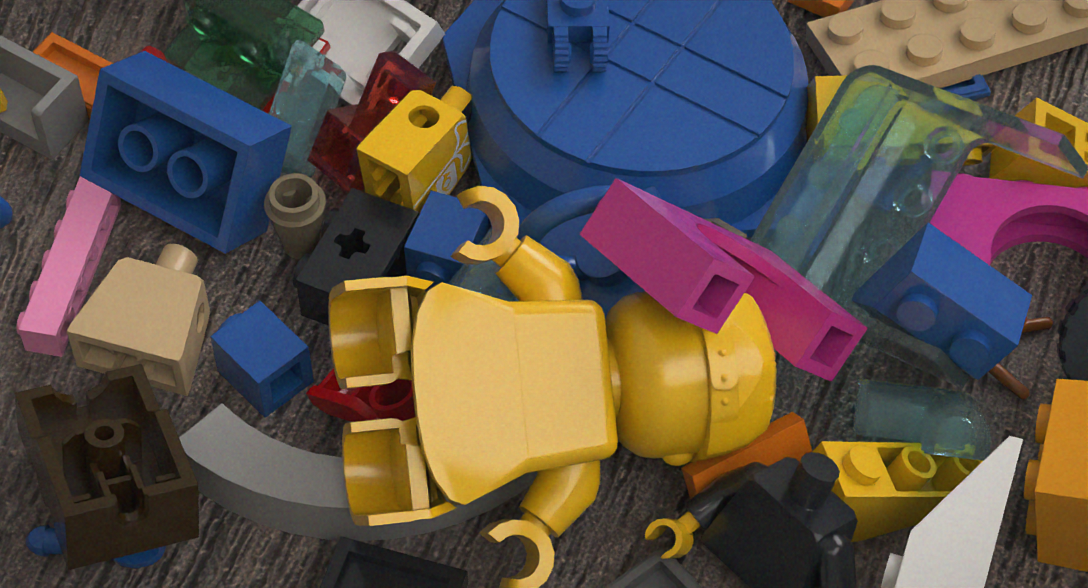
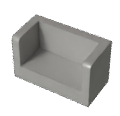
M0 35V88L8 100L7 110L0 113V132L53 160L89 121L78 76Z

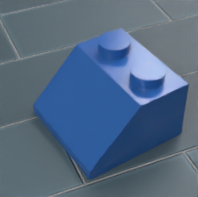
M928 222L854 293L851 301L950 370L979 380L1018 346L1032 295Z

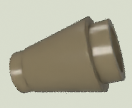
M299 173L286 174L276 179L264 199L265 212L283 245L284 251L295 259H301L305 253L312 254L319 243L326 205V197L322 188L309 176Z

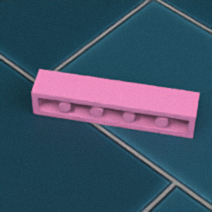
M81 176L75 190H70L68 193L63 220H58L56 223L54 242L51 249L46 250L43 255L40 277L38 281H33L29 292L30 301L25 312L20 313L17 320V334L21 336L25 351L63 357L69 341L67 329L82 308L122 204L120 197Z

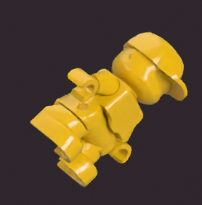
M476 186L462 191L456 196L463 209L476 208L488 216L492 224V236L486 245H475L470 241H466L460 244L450 257L463 264L478 265L491 260L498 265L494 273L519 301L509 302L443 282L429 288L425 292L433 282L411 276L345 280L334 286L330 291L328 305L330 345L335 376L341 389L382 386L392 383L397 379L412 381L415 417L404 421L387 418L345 423L342 434V461L346 497L351 518L355 525L375 526L411 522L418 519H432L456 509L457 507L454 505H466L526 473L537 471L536 478L519 506L520 510L524 513L519 520L502 519L489 523L479 534L493 543H500L506 537L514 535L525 546L527 556L523 569L515 576L502 577L499 588H539L547 581L554 567L555 552L549 535L551 534L558 538L595 501L600 485V460L607 459L615 453L618 440L624 448L637 456L653 459L663 458L667 464L680 466L688 462L723 456L747 447L764 433L769 426L775 403L777 373L775 352L764 316L754 298L747 293L743 294L717 334L675 317L646 291L635 292L622 297L608 311L605 318L603 309L598 303L593 300H583L579 280L570 263L527 235L521 240L516 238L519 230V217L515 205L508 196L494 187Z

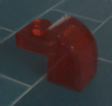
M397 52L379 53L359 103L327 110L307 161L348 193L352 188L364 190L365 187L356 148L410 91L421 90L431 95L436 82Z

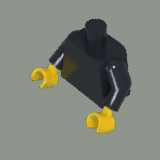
M806 453L802 456L800 462L797 459L786 457L770 466L760 462H753L723 473L684 505L688 511L679 519H657L650 523L645 532V540H654L661 536L668 527L673 529L676 536L675 545L660 558H681L688 554L692 548L694 541L693 532L701 526L705 532L699 541L750 588H855L856 586L854 545L851 541L858 520L855 511L831 491L839 477L840 471L838 466L832 459L820 453Z

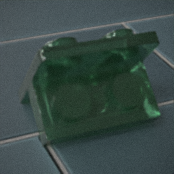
M183 0L188 12L186 17L188 23L167 47L164 55L168 63L263 110L323 35L325 28L320 19L288 0Z

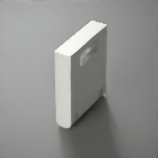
M302 0L286 20L328 41L331 48L318 67H314L309 75V81L373 125L438 45L442 37L445 36L437 21L405 0ZM401 40L407 43L406 46L374 85L370 79Z

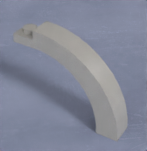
M223 403L179 437L198 482V491L229 511L258 524L291 534L326 540H339L341 536L357 541L386 540L433 532L462 523L492 510L525 490L533 483L537 476V471L526 473L466 505H454L457 507L456 509L432 519H418L411 522L375 526H359L354 524L349 511L341 457L309 452L275 440L248 425Z

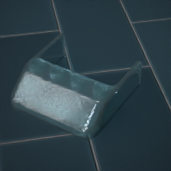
M867 65L851 72L841 83L750 241L771 250L868 327L859 342L963 389L969 377L941 349L875 320L874 316L851 301L854 293L928 222L930 223L966 158L975 147L986 143L993 144L1082 179L1088 171V165L1062 133L887 68Z

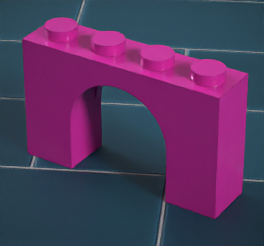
M933 173L927 205L926 224L929 222L988 265L1003 251L1027 242L1060 244L1079 252L1088 259V187L1072 188L1036 184L1027 180L1009 181L982 178L964 173Z
M615 178L604 197L600 200L595 211L579 234L675 317L715 334L719 332L743 294L751 295L764 316L771 335L773 348L795 367L831 382L868 329V327L771 250Z

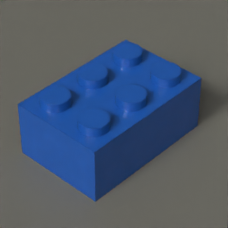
M142 51L100 69L79 176L226 254L267 232L270 220L264 209V199L272 183L281 175L292 125L146 51Z

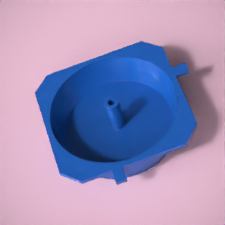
M474 0L445 32V36L442 37V46L453 86L461 87L472 95L471 120L467 124L479 184L480 186L494 187L508 196L516 207L519 226L531 212L560 195L591 186L612 185L615 178L642 190L655 186L662 200L703 219L719 218L747 234L746 238L808 228L838 186L839 180L835 169L826 168V160L808 161L806 133L808 111L807 68L795 37L773 5L772 0H608L610 29L607 43L606 72H592V66L589 63L590 43H571V63L568 65V72H554L552 43H547L546 0Z

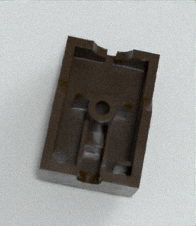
M142 364L107 371L98 385L86 391L87 406L77 408L73 394L59 393L51 384L14 393L17 428L28 459L32 460L39 490L45 506L49 507L53 517L56 537L68 570L199 538L198 482L167 409L159 407Z

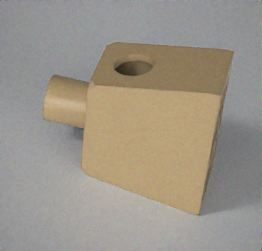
M167 244L164 246L156 264L129 257L118 260L67 329L76 365L105 374L107 371L142 364L152 387L188 396L210 314L204 280L193 274L198 263L196 255L182 245Z

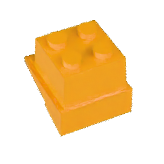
M1056 379L1052 405L1040 403L1035 430V443H1040L1038 460L1029 459L1026 470L1024 499L1029 500L1026 534L1037 536L1038 562L1088 572V381Z

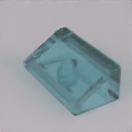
M296 40L292 45L269 114L292 125L281 172L286 174L299 173L312 178L346 80V72L319 51L299 40Z

